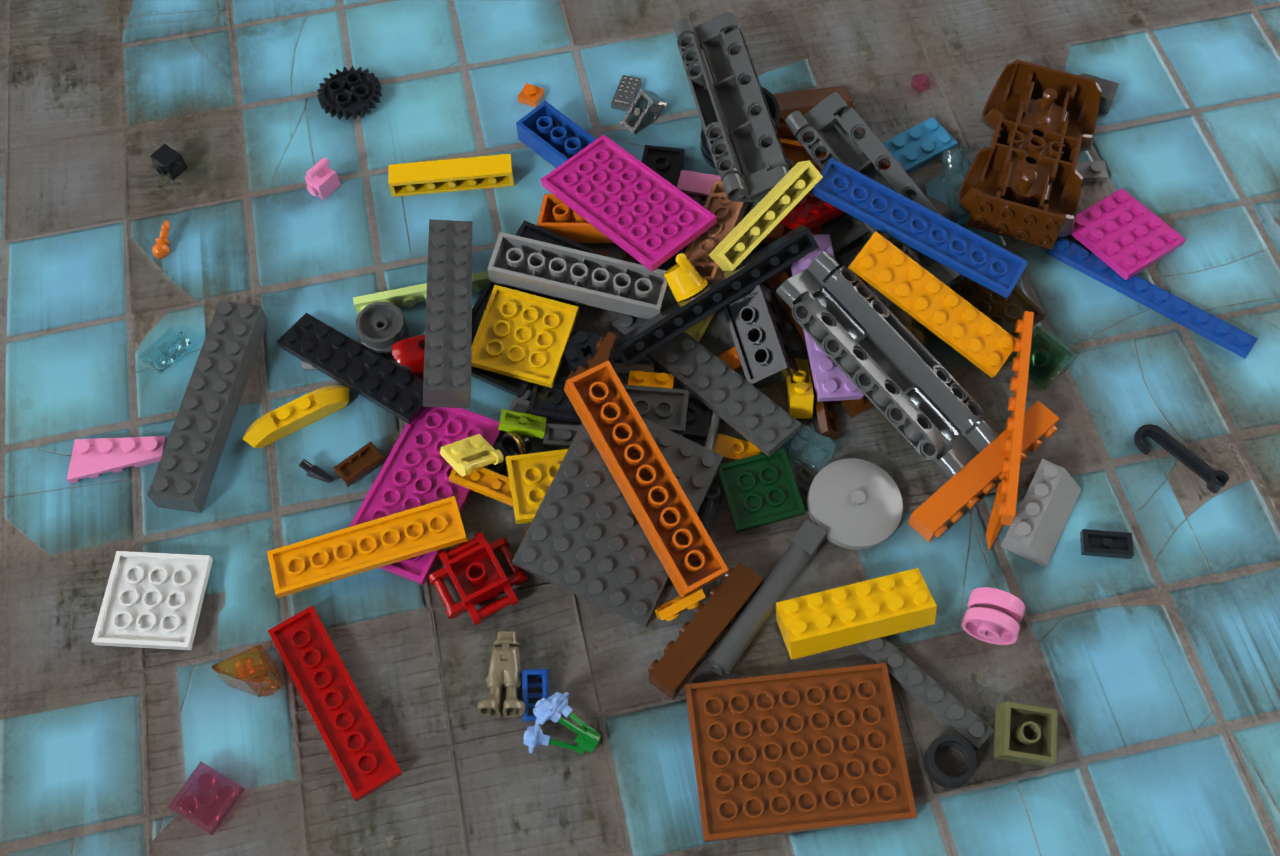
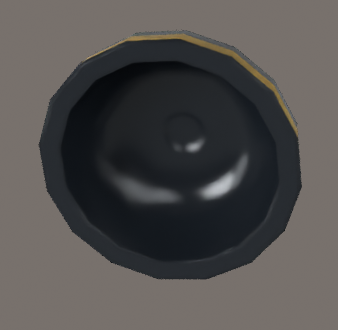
M509 432L502 436L501 445L512 456L527 454V452L531 451V442L526 435Z

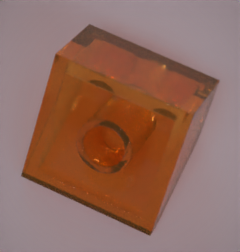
M261 644L212 665L213 671L228 686L258 697L270 696L276 693L277 689L284 687L275 661Z

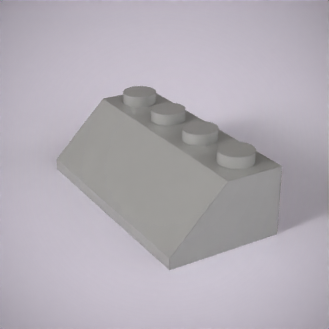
M1042 458L1000 547L1045 568L1047 567L1081 491V488L1065 468Z

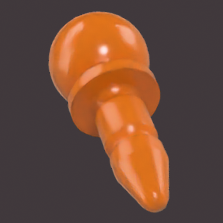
M169 220L164 221L159 238L155 239L156 244L152 247L153 255L159 259L167 257L170 252L168 247L170 241L167 240L170 231Z

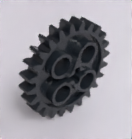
M354 66L350 70L344 67L342 72L336 69L337 74L335 75L329 73L330 78H323L325 83H320L321 89H317L319 94L317 97L321 108L325 110L326 114L330 113L331 117L337 115L339 120L343 116H345L346 120L350 116H353L354 120L357 118V115L364 117L363 112L371 113L370 108L376 109L375 103H380L379 97H382V88L378 77H375L374 73H369L368 69L362 71V68L359 67L355 70Z

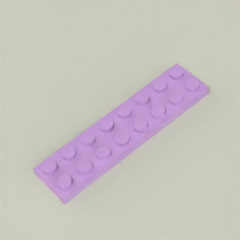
M829 234L813 235L819 247L790 265L792 276L807 269L816 257L824 251H827L834 258ZM824 287L831 294V296L845 309V307L836 299V297L826 287ZM803 329L817 401L861 399L864 394Z

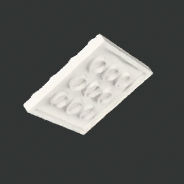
M116 551L91 642L94 645L192 650L213 562L212 557L209 555Z

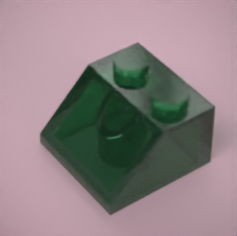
M1037 326L1032 332L1028 377L1045 390L1069 368L1080 353L1046 326ZM1017 352L1009 361L1011 364L1013 362V358L1017 357Z

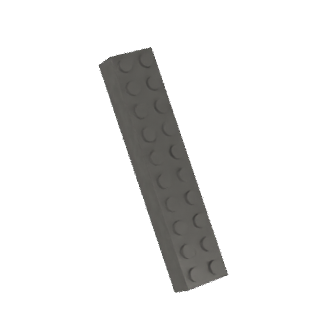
M429 219L423 407L470 408L472 221Z
M224 301L218 302L147 494L157 507L202 513L268 322L261 306Z

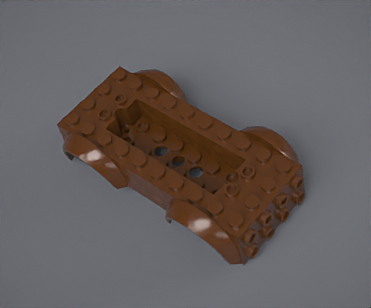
M1017 59L1006 65L994 85L982 112V121L993 130L990 145L987 148L980 149L958 193L957 201L959 205L970 213L966 226L1051 250L1057 237H1064L1073 233L1083 177L1075 169L1079 152L1090 150L1093 142L1102 92L1097 80ZM1033 131H1042L1044 136H1036L1033 134ZM1026 158H1034L1037 163L1030 164L1026 161Z

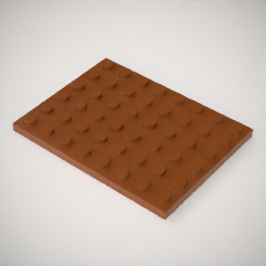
M886 663L685 684L704 843L917 818Z

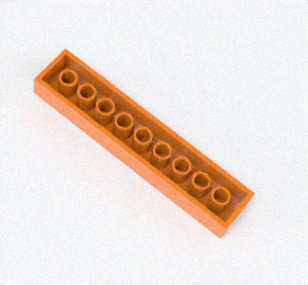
M609 360L566 380L564 388L566 395L679 596L683 598L722 577L729 569Z

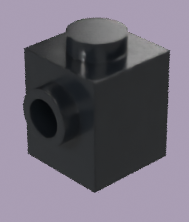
M163 144L150 155L155 169L163 177L166 175L174 180L188 168L182 155L166 144Z

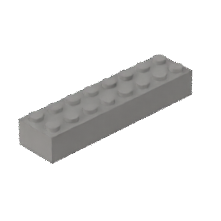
M503 232L499 233L487 268L489 282L648 320L662 312L669 288L664 276L666 270L655 269L651 272L644 265Z

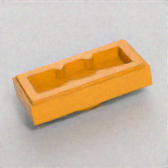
M719 433L713 449L714 452L723 456L722 460L729 462L759 455L762 452L751 442Z

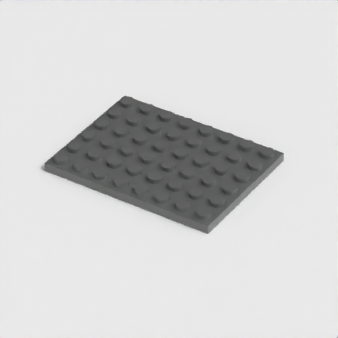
M641 417L697 514L723 456ZM581 423L512 564L645 627L666 583L668 574L586 428Z

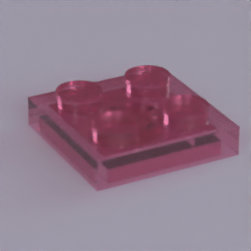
M200 762L168 808L213 836L245 789L205 763Z

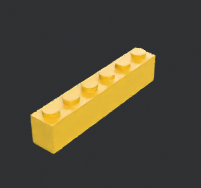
M511 154L392 164L388 165V184L392 197L514 186Z

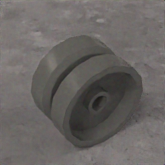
M372 303L361 310L356 318V330L362 345L384 358L393 357L392 345L394 343L409 338V331L400 308L392 303Z

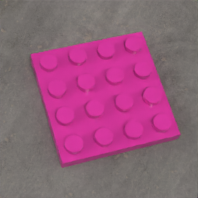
M1122 188L1076 214L1074 229L1071 234L1125 280H1128L1178 249L1186 241L1177 231Z

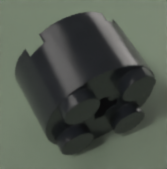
M578 331L568 341L565 347V357L569 373L571 371L576 372L579 366L585 368L589 357H595L598 351L595 347L602 337L601 335Z

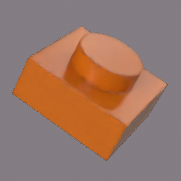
M526 83L518 95V102L536 108L544 96V88Z

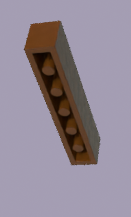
M739 562L735 568H729L724 575V582L712 589L707 603H701L694 613V619L690 623L687 621L679 631L680 636L675 642L671 640L664 649V656L660 660L656 659L649 667V682L672 700L727 633L763 584V578Z

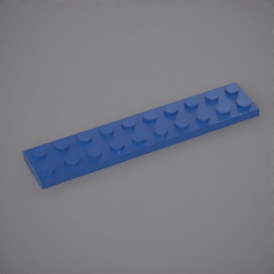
M830 158L820 173L823 178L809 191L810 194L1005 298H1008L1028 263L1023 258L833 158Z

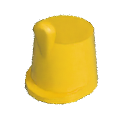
M683 253L676 256L678 264L664 273L677 302L695 295L708 285L707 280L699 275Z

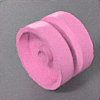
M989 587L973 589L968 599V609L964 613L961 624L963 630L974 638L996 645L1014 644L1018 639L1019 623L1022 621L1025 612L1024 603L1018 597L999 589Z

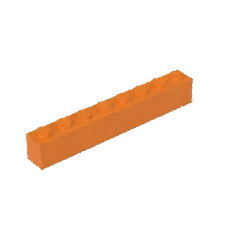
M1037 401L1025 412L1020 465L1026 460L1028 452L1034 453L1042 445V440L1045 437L1051 438L1058 430L1056 425L1060 418L1040 401ZM1005 429L911 513L908 524L928 542L935 537L938 539L942 537L948 530L947 526L951 522L956 524L963 517L964 510L974 508L980 501L979 497L983 493L988 495L995 488L996 481L1005 479V472H1002L1001 469L1003 459L1007 458V452L1004 451L1005 438L1009 437V431Z

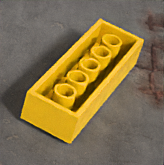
M919 568L776 602V621L789 656L793 660L935 624L937 605Z

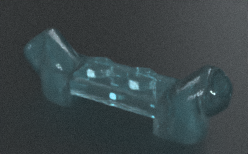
M945 149L943 151L941 181L945 185L948 205L955 214L953 222L969 230L972 227L966 225L970 213L964 210L957 201L958 193L966 176L964 151L962 149Z

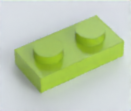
M501 409L498 430L544 438L546 417Z

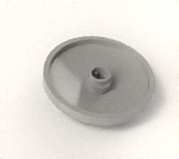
M841 459L828 464L815 476L807 495V508L812 523L827 531V540L846 549L865 550L884 543L894 533L902 517V496L893 478L879 466L862 459Z

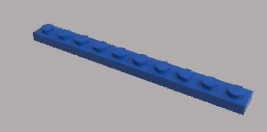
M1057 237L1052 250L1046 249L1045 253L1243 358L1247 357L1258 338L1137 275L1128 280L1123 279L1094 253L1064 237Z

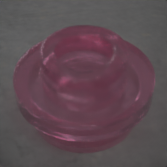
M915 74L912 77L911 86L918 92H924L929 89L931 84L926 75Z

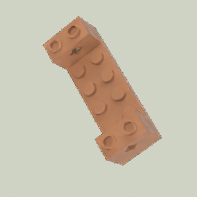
M722 180L714 181L704 208L717 216V223L689 243L685 251L686 258L707 282L712 281L725 272L709 254L760 202H735L728 200Z

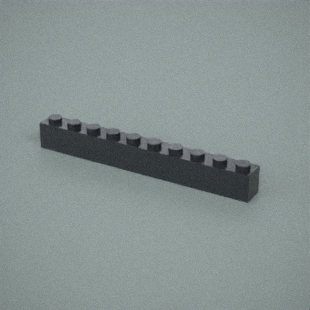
M799 225L743 260L733 271H726L708 282V285L700 292L685 300L676 302L617 339L613 347L626 367L630 366L818 248L819 246L810 229Z

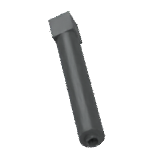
M806 519L791 540L789 548L709 657L710 668L719 675L731 672L775 610L776 602L782 600L804 567L812 561L824 544L827 531Z

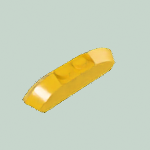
M342 385L322 387L270 411L249 426L243 440L254 448H263L343 409L349 402V387Z

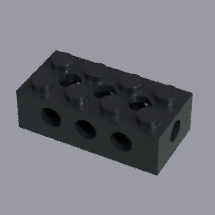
M758 285L723 307L746 380L750 384L761 389L799 371L771 289Z

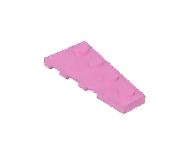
M166 436L75 439L67 481L72 484L79 482L78 479L86 477L92 479L100 477L102 473L110 471L116 473L123 471V468L134 466L136 468L160 462L168 439Z

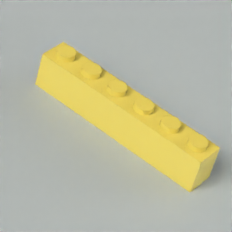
M810 160L798 162L709 254L723 271H733L823 178Z

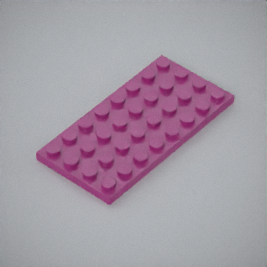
M604 134L540 179L541 185L651 272L717 223V216Z
M426 407L410 425L406 424L349 527L455 496L461 514L473 490L449 481L453 467L441 456V447L480 434L494 447L503 433L502 430H498L499 421L462 408ZM442 549L383 566L380 569L424 586L439 557L437 553L441 552Z

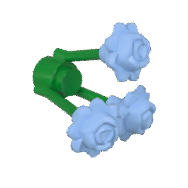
M556 692L547 699L542 698L536 703L533 709V713L536 716V724L527 727L524 733L523 744L529 746V753L531 754L540 744L545 746L551 744L574 750L580 754H583L585 750L592 753L601 735L594 732L595 729L587 725L572 712L573 709L568 706V692L563 694ZM561 713H562L566 718L569 716V717H570L573 721H575L581 728H578V727L575 726L574 724L570 723L569 721H567L566 719H564L563 717H561ZM548 720H552L555 723L558 721L577 733L574 742L578 744L575 745L551 739L549 735L543 734L540 724L542 725Z

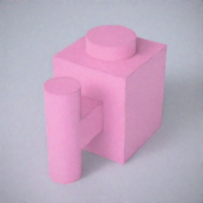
M325 157L310 168L304 177L309 193L313 196L317 195L322 200L326 199L341 186L337 173L327 166L330 162Z

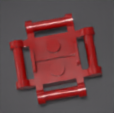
M482 532L475 534L474 538L446 552L443 550L437 553L444 567L433 572L428 577L431 585H435L447 609L446 614L448 618L454 619L467 610L475 626L491 614L509 605L514 606L518 604L519 601L512 586L522 584L528 579L525 571H521L520 567L512 564L514 557L508 548L509 543L507 539L500 538L489 544ZM494 553H501L512 575L508 577L505 575ZM447 577H450L462 600L456 604L443 581ZM505 591L507 596L485 606L484 608L476 611V609L474 608V606L477 604L478 606H482L487 602L499 597V593Z

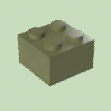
M1007 701L996 706L993 759L1043 767L1055 764L1058 710Z

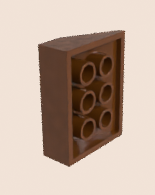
M843 86L773 94L780 107L779 127L777 130L779 139L797 140L785 124V119L792 112L799 110L804 115L834 92H837L847 105L855 110L853 100Z

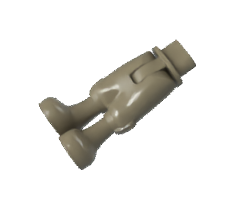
M500 631L497 633V641L493 644L488 676L485 679L487 687L490 689L488 699L481 700L477 705V711L481 715L493 718L501 716V690L504 685L506 698L503 703V715L507 718H514L525 713V703L517 698V690L521 686L522 676L520 644L517 642L516 632Z

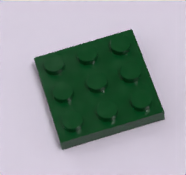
M784 448L776 450L769 457L762 453L718 466L717 472L736 533L805 515V509Z

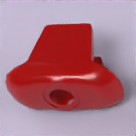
M425 334L405 338L392 345V354L395 360L403 366L410 367L412 374L424 380Z

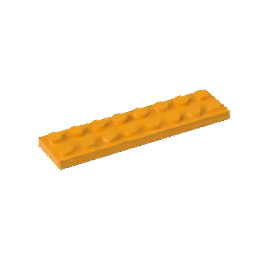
M875 231L848 268L991 378L996 376L1012 353L1015 337Z
M452 496L267 551L275 595L280 598L468 540L456 498Z

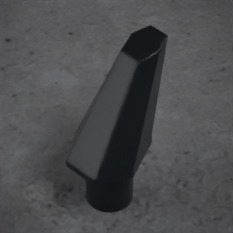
M303 459L298 465L307 472L306 475L327 483L332 482L334 479L315 463L311 464L306 459Z

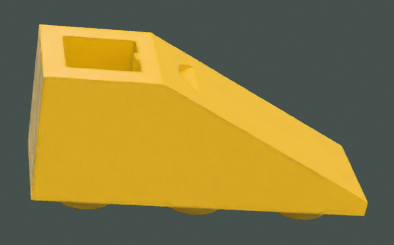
M796 358L795 361L799 371L786 377L788 412L795 419H812L814 394L808 360Z

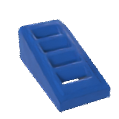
M549 669L522 670V697L525 703L523 722L536 721V716L529 714V709L535 708L536 703H529V698L547 699L549 697ZM529 678H542V682L529 683ZM529 688H543V693H529Z

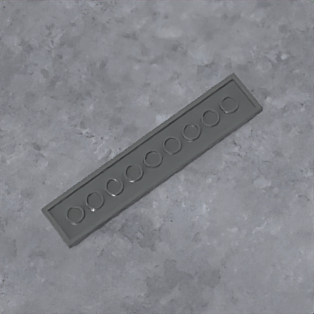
M623 314L612 323V329L622 337L648 321V319ZM682 332L646 355L649 360L653 361L665 373L672 374L676 382L686 390H689L693 396L768 457L801 430V423L685 332Z

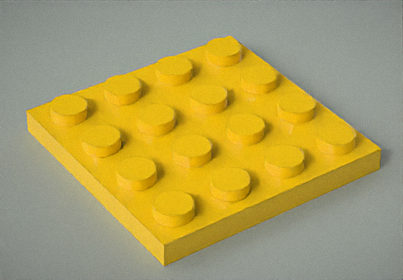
M494 285L472 343L471 366L553 388L565 353V347L579 312V307Z

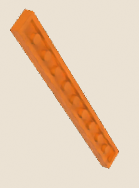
M1028 311L1024 312L1022 319L1017 320L1015 332L1019 333V337L1014 342L1013 351L1017 352V357L1013 358L1011 368L1012 371H1015V377H1012L1010 382V390L1013 391V397L1010 396L1008 402V410L1011 411V417L1007 418L1006 431H1009V437H1006L1004 442V451L1007 452V458L1003 459L1001 469L1002 472H1005V479L1001 480L999 493L1003 494V501H999L997 515H1001L1000 525L1006 526L1011 525L1016 514L1034 312Z

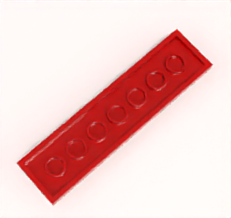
M310 606L269 629L268 633L356 802L402 775L403 773L314 607Z

